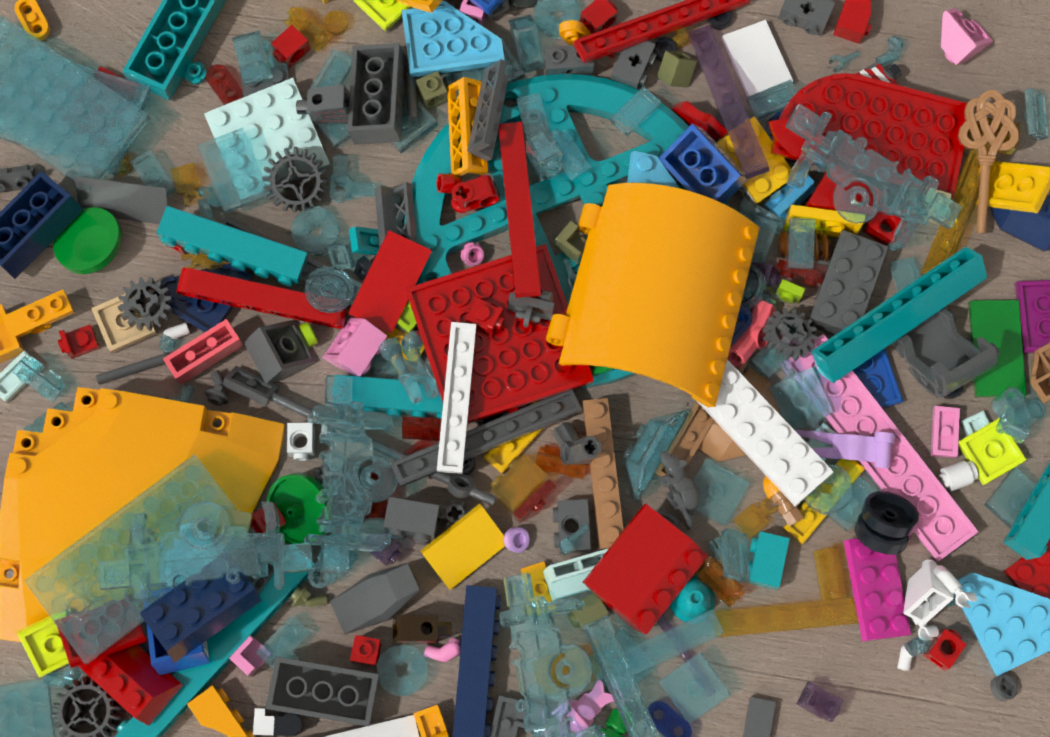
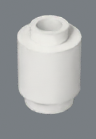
M960 461L944 467L940 470V475H938L939 482L949 492L971 485L974 480L978 479V472L972 461Z

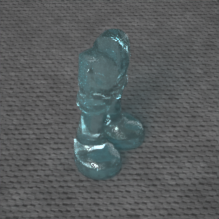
M412 331L405 335L401 340V345L397 338H389L382 342L378 348L381 356L391 362L398 372V380L414 404L422 401L421 390L418 386L422 384L429 399L436 398L439 395L436 380L431 376L428 367L425 366L420 355L423 342L419 331ZM402 351L408 358L414 372H410L403 358Z

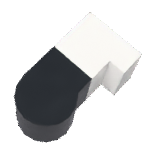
M255 708L253 735L293 737L299 735L303 730V720L297 714L287 713L282 717L268 716V709Z

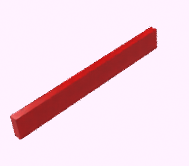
M685 0L576 39L573 46L582 62L587 63L750 4L751 0Z
M522 122L499 124L498 130L516 298L541 296Z

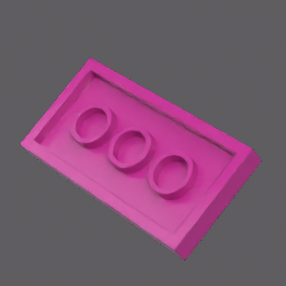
M858 538L845 540L844 546L862 642L911 635L908 616L903 614L905 599L896 554L888 555L875 552L864 546Z

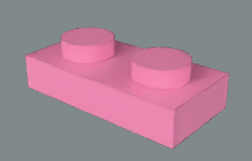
M933 407L931 456L958 457L960 408Z

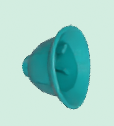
M695 572L670 604V608L676 617L686 623H701L714 610V590L710 582L703 575Z

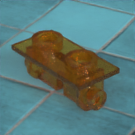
M548 445L539 447L535 468L545 472L563 474L569 478L583 479L587 464L565 465L560 457L561 449Z
M709 556L695 573L717 595L719 600L730 608L745 593L742 589L744 586L732 575L724 579L722 575L727 571L726 568L716 558L713 559Z

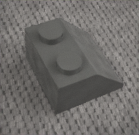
M295 320L261 326L244 341L266 384L284 380L317 362Z

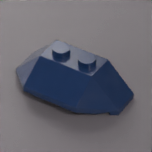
M1047 194L1038 213L990 207L1001 231L1043 252L1050 251V195Z

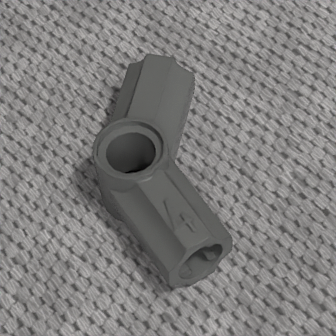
M562 422L561 425L554 429L553 435L561 448L560 456L562 463L565 465L589 464L602 451L601 442H598L594 436L580 438L570 422Z

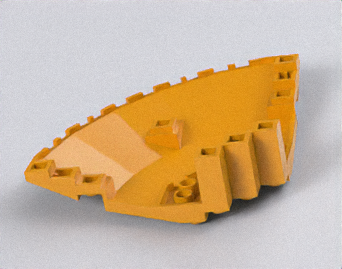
M77 387L73 412L47 408L43 433L17 430L13 453H9L0 510V640L21 642L17 631L63 609H66L70 616L127 595H131L137 614L145 609L143 593L162 589L164 585L162 565L167 551L174 548L173 543L183 540L180 528L183 525L195 523L198 536L209 534L211 539H218L225 547H228L232 539L219 537L216 534L221 508L253 514L280 462L285 424L234 412L207 410L203 405L126 391ZM216 420H221L222 425L218 428H215L213 425ZM148 536L150 538L149 543L142 545V538ZM13 569L14 576L8 579L6 574L9 570Z

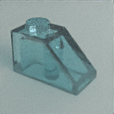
M531 14L508 20L512 43L521 72L526 73L545 68L537 26Z

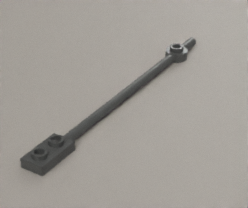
M235 366L224 378L222 386L264 406H267L272 401L394 460L408 456L399 450L278 394V385L273 383L266 384L263 378ZM437 472L429 475L447 484L448 491L457 498L472 496L491 506L496 502L497 497L474 487L472 478L465 474L457 473L451 476L445 472Z

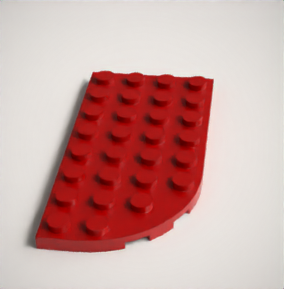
M841 73L822 77L801 88L789 100L779 119L794 117L797 126L805 134L812 137H822L826 162L805 163L829 168L833 163L853 175L924 193L930 187L952 194L951 199L954 198L964 146L960 144L958 139V132L965 122L964 110L967 104L965 102L862 75ZM773 139L770 154L801 161L782 149L776 140Z

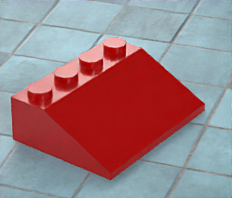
M644 504L582 583L633 630L647 635L708 555L672 523L648 504Z

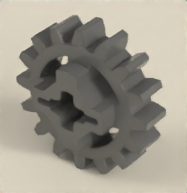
M139 277L138 284L131 280L130 289L123 287V291L126 293L125 296L118 297L123 303L118 306L120 312H124L121 317L124 321L128 320L127 323L130 327L136 324L139 331H142L144 326L149 331H152L153 324L160 328L161 319L168 321L166 312L173 311L171 306L168 305L173 302L172 297L167 296L170 291L167 287L163 288L164 285L160 280L155 284L152 277L147 282L142 277ZM149 290L156 291L159 296L157 294H150ZM145 297H146L147 300L149 301V302L146 304L147 307H145V308H146V311H145L144 308L142 307L143 305H145V301H146ZM132 312H134L135 314L140 313L142 319L132 315Z
M783 308L781 313L776 310L772 316H769L763 328V332L766 333L763 340L770 341L767 348H775L776 356L780 353L784 354V360H787L789 356H792L794 361L799 356L805 358L814 348V343L818 338L814 335L817 330L816 327H810L812 319L805 320V313L797 315L794 308L791 313H788L786 308Z

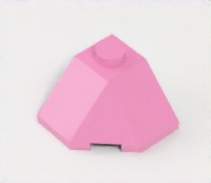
M953 8L943 13L941 48L945 51V57L951 63L958 65L965 63L989 46L993 39L979 23L973 19L969 21L961 18L962 12Z

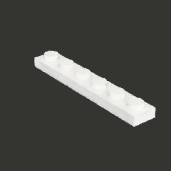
M451 322L437 472L463 474L476 324Z

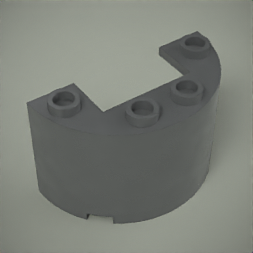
M945 308L893 342L900 357H905L906 363L910 365L908 370L927 392L937 398H943L994 368L997 364V357L1000 355L994 343H989L984 338L979 337L977 339L979 349H977L970 339H965L957 333L955 326L956 317L950 309Z

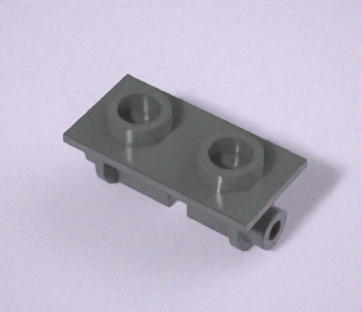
M26 164L25 166L12 167V172H9L8 168L0 169V193L22 190L36 175L34 166Z

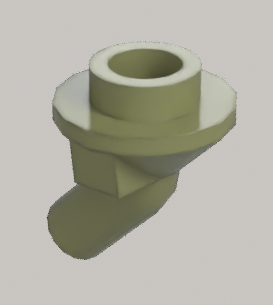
M307 585L304 588L298 586L290 597L294 601L291 606L303 607L305 605L307 607L327 605V596L310 597L311 594Z

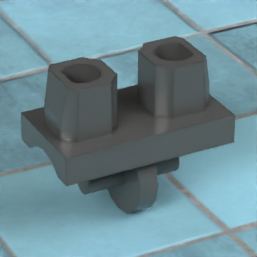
M542 290L541 296H538V299L531 297L516 298L515 291L510 293L508 311L516 312V318L524 319L523 327L528 328L530 321L540 323V319L551 321L554 309L552 292Z

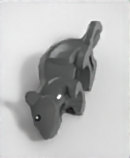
M661 451L660 460L667 471V475L659 477V480L664 487H669L670 492L666 496L674 511L680 510L683 513L687 531L694 528V511L700 501V489L687 475L684 469L687 466L685 460H680L673 454Z

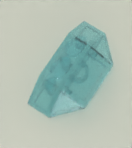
M683 410L650 419L647 425L641 424L635 437L639 438L634 447L629 445L623 456L626 459L624 469L633 500L636 502L639 501L661 462L660 452H667L688 414L686 411Z

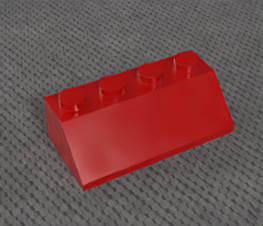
M134 645L78 666L135 719L148 726L183 686L170 673L159 675L151 665L150 655L139 645Z

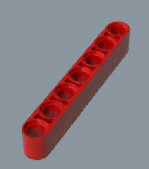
M192 268L181 269L176 291L178 294L336 329L344 328L349 306L345 302L339 308L324 309L317 306L307 293ZM321 296L313 299L317 304L321 303L320 305L323 307H328L329 305V308L336 307L335 303L338 306L343 303V301Z

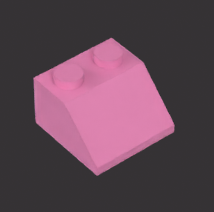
M348 318L344 328L340 330L322 358L350 375L360 377L361 374L364 375L370 369L372 364L370 361L374 355L380 353L384 348V340L387 335L366 319Z

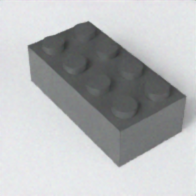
M400 43L353 46L347 132L355 145L401 142L406 56Z
M845 230L841 231L808 319H812L810 327H816L820 331L836 335L864 316L888 246Z
M275 656L265 708L369 726L379 674Z

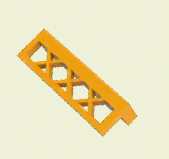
M462 77L447 86L451 174L458 177L467 173L479 175L488 173V162L467 152L482 81ZM459 89V95L456 100V90ZM459 112H460V118H459V120H458V122H457V117H458V114H459ZM462 158V167L460 168L459 162Z

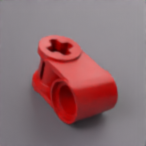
M483 175L476 179L456 184L452 189V208L456 212L466 213L497 203L500 198L490 175Z

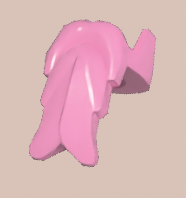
M598 680L590 693H585L578 701L576 699L570 703L565 701L552 714L555 716L563 711L562 719L568 725V728L573 732H581L578 737H585L591 731L590 725L594 722L593 718L601 712V708L604 705L615 701L616 697L605 693L603 682Z

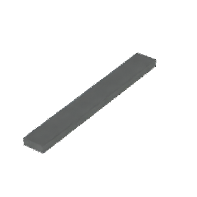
M574 390L551 396L467 431L464 461L581 413L583 408ZM439 443L390 463L400 488L437 473Z

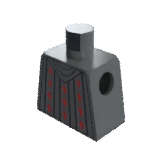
M344 84L311 88L308 90L307 100L296 101L297 114H309L316 124H348L350 93Z

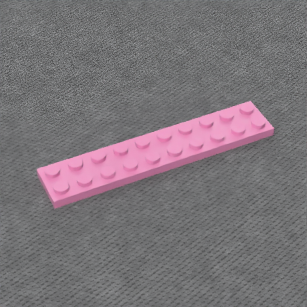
M824 334L817 338L812 350L828 340ZM812 351L805 358L799 356L794 361L791 357L784 362L785 367L837 434L874 437L875 432L895 434V442L891 447L890 469L876 468L875 462H859L881 491L898 494L909 500L916 507L919 513V521L913 532L936 562H939L978 533V530L853 371L832 383L818 373Z

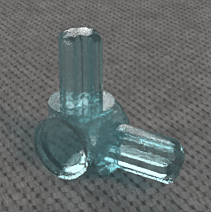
M343 154L334 155L333 175L329 177V197L336 203H344L347 200H352L353 197H375V183L353 182V178L347 175V156ZM343 186L346 191L338 192L334 187Z

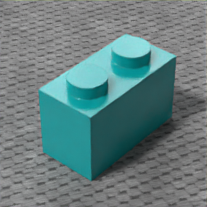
M761 531L756 537H752L749 551L753 552L751 562L747 561L744 576L748 577L747 584L773 590L780 588L790 538Z

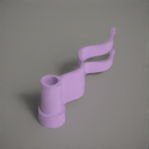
M795 430L799 436L833 445V447L812 448L819 457L875 462L876 468L890 469L891 447L895 442L894 433L875 432V436L870 437Z

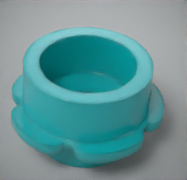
M198 61L195 63L190 62L183 74L184 78L192 84L202 83L207 76L204 64Z

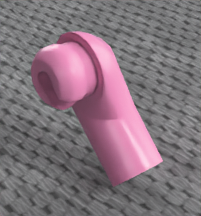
M451 638L449 643L441 648L427 644L424 656L441 662H448L459 655L461 642L457 638Z

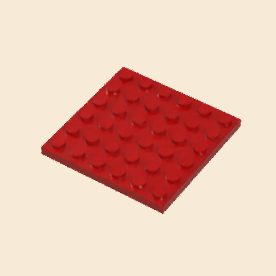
M547 245L537 246L541 291L545 290L553 293V315L562 314L566 316L568 305ZM511 255L405 288L442 402L444 401L451 322L468 323L466 317L477 298L497 308L499 306L504 308L503 316L506 319L500 330L495 329L491 335L476 327L467 424L594 383L589 365L559 364L563 346L553 345L546 341L551 321L540 319V323L530 321L527 328L523 327L524 319L516 318V312L508 311L510 293L515 291Z

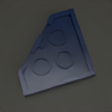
M231 263L222 265L219 268L201 270L252 281L253 279L252 275L232 267ZM180 276L165 277L161 281L164 285L163 288L167 287L170 291L167 296H171L173 302L168 304L173 309L171 313L203 333L224 321L234 307L178 294L176 291ZM154 291L152 294H157V296H159V294L156 291Z

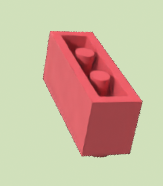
M225 319L164 357L163 360L177 382L182 385L242 348L243 344L228 320Z

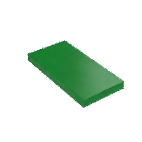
M1019 300L969 301L971 342L979 349L977 339L982 337L987 342L994 343L1000 353L997 357L996 366L974 379L975 398L1026 396Z

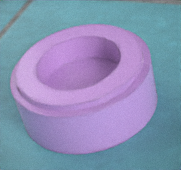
M512 527L504 535V544L509 551L521 553L529 546L530 536L524 528Z

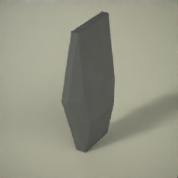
M407 563L368 574L331 600L330 603L344 634H348L391 620L421 591V588L410 564Z

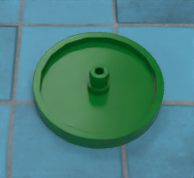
M96 207L85 208L54 239L53 250L56 259L68 271L75 274H90L103 269L116 257L121 248L123 240L121 225L107 210Z
M292 473L279 478L273 483L268 492L266 506L275 503L286 520L285 525L275 530V533L286 543L299 547L321 540L331 525L332 507L329 496L320 482L305 473Z

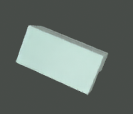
M608 549L552 564L544 569L543 574L552 601L589 591L590 589L582 582Z

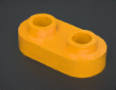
M18 0L14 7L15 13L28 37L36 42L45 40L50 34V26L36 0ZM28 9H32L31 13L25 14ZM38 28H42L41 32L35 33Z
M568 20L559 24V35L568 45H573L574 40L591 34L580 21Z

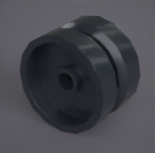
M887 491L873 492L864 501L862 512L855 523L854 532L864 546L875 552L888 555L899 554L907 548L910 542L911 534L919 521V513L909 500L898 494Z

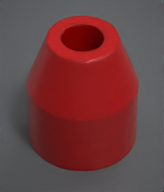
M439 173L436 181L438 193H452L453 187L458 183H462V179L453 174Z

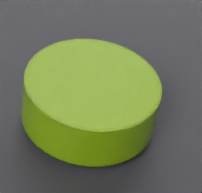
M305 322L299 325L308 345L312 347L318 344V340L309 323Z

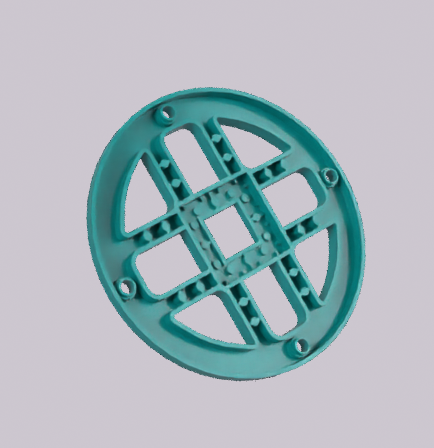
M581 74L542 75L507 84L499 124L521 122L528 118L540 119L544 123L566 170L530 185L529 189L536 247L543 244L547 245L567 305H569L572 294L569 286L575 283L580 263L578 265L563 253L554 255L537 215L578 198L581 199L583 205L592 203L602 207L608 185L627 182L630 154L633 151L656 155L659 158L689 126L663 103L626 84L607 78ZM507 100H514L517 105L509 108L504 106V103ZM459 112L458 117H457V122H458V120H459V118H460V112ZM568 112L589 114L612 120L631 129L649 142L608 159L595 161L587 154ZM449 122L437 134L424 153L411 184L417 243L430 249L432 252L416 285L451 274L447 258L453 252L463 249L467 243L473 242L475 244L509 230L499 130L493 158L487 161L488 172L499 194V201L490 207L443 226L441 225V220L448 193H438L436 181L439 173L451 174ZM462 158L459 162L460 168L462 167ZM615 369L593 377L594 383L575 389L612 384L637 374Z

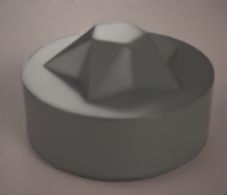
M1002 674L992 679L990 686L992 694L996 699L1007 701L1016 696L1017 685L1011 676Z

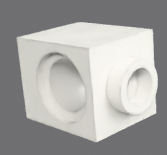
M287 423V453L290 457H293V460L307 461L308 457H315V426L313 423ZM298 438H307L308 441L304 447H295V442Z

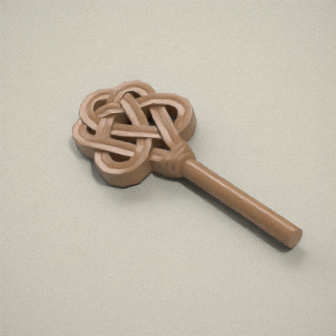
M993 89L985 91L978 98H973L966 104L964 110L965 122L958 132L960 144L966 149L976 150L979 165H981L976 233L986 234L990 170L996 159L997 151L1009 150L1016 145L1019 139L1018 129L1013 123L1016 115L1015 105L1010 100L1004 99L998 91ZM991 98L994 100V102L991 104L986 100ZM988 114L993 117L990 125L986 117ZM977 121H978L980 130H981V132H982V134H983L982 136H981L980 131H979V129H978V126H977V123H976ZM1001 123L1002 125L995 137L994 133L996 132L999 124ZM968 130L970 132L972 141L967 136ZM1007 133H1009V139H1008V141L1005 142V143H1002L1003 140L1005 139ZM986 143H988L990 146L988 152L986 151L985 147Z

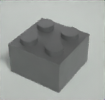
M389 497L383 527L391 539L405 541V537L415 539V543L428 545L430 541L432 542L437 538L441 516L440 506Z

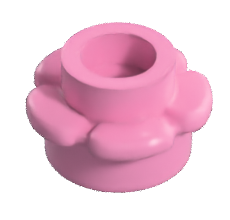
M473 242L467 243L464 246V250L461 251V259L468 266L478 265L484 258L482 247Z

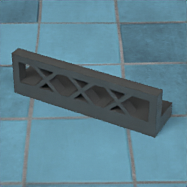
M502 59L484 69L467 152L485 161L493 158L509 78L505 74L507 62Z
M406 182L394 189L381 185L375 188L379 248L388 231L407 237L409 240L417 243L412 184ZM404 192V200L400 204V194ZM406 215V222L404 227H402V219Z

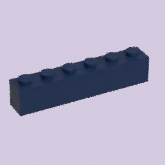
M466 585L453 737H490L491 723H486V713H492L493 697H488L489 686L494 687L495 671H490L491 661H496L497 646L492 645L493 635H498L499 620H495V609L500 610L502 596L497 594V588Z

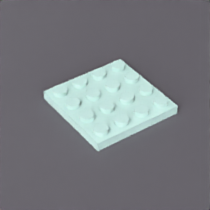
M293 78L204 113L241 202L268 192L264 190L263 186L270 184V181L265 182L262 180V177L270 176V173L265 172L264 167L272 169L273 165L268 162V159L272 158L277 162L279 159L275 153L278 151L282 157L286 156L284 153V148L286 147L289 149L290 154H293V148L297 146L298 154L300 155L302 150L306 148L308 149L306 156L308 158L312 153H315L316 158L313 162L323 161V164L318 169L330 166L309 114H297L296 101L302 100ZM293 160L299 172L313 171L308 163L301 160ZM286 162L278 169L275 181L287 175L288 168ZM291 168L293 174L288 182L302 178V176L298 177L294 173L293 168Z

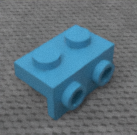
M799 171L788 180L787 184L770 197V200L765 204L766 207L778 220L783 221L791 205L799 206L816 189L813 185L814 181L809 175Z

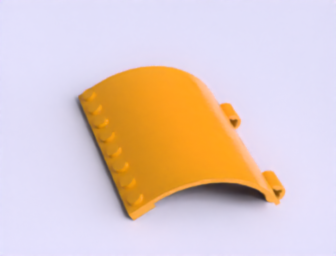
M649 183L608 185L602 207L592 203L583 205L578 230L588 235L566 316L562 314L552 315L547 332V342L563 346L559 364L593 365L640 374L681 389L692 395L691 398L708 408L716 407L760 227L729 206L684 189Z

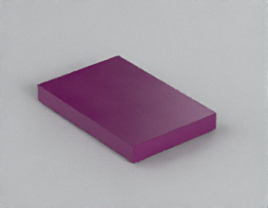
M1050 280L1017 281L1015 283L1016 300H1019L1023 354H1034L1036 350L1050 343Z

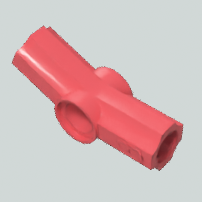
M757 300L746 325H741L738 328L736 341L730 347L727 358L734 367H742L756 349H764L767 346L768 341L763 340L766 335L763 332V328L769 316H772L776 310L772 304L763 300Z

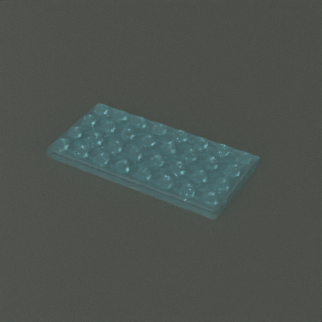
M2 15L0 17V130L74 182L75 176L102 180L151 119L150 116ZM82 185L89 192L91 191V186Z
M194 454L25 579L24 582L82 661L87 665L143 623L144 619L140 615L142 610L228 551L232 556L249 542L223 538L216 534L221 508L237 509ZM250 527L249 535L251 537V541L255 537H257V535Z

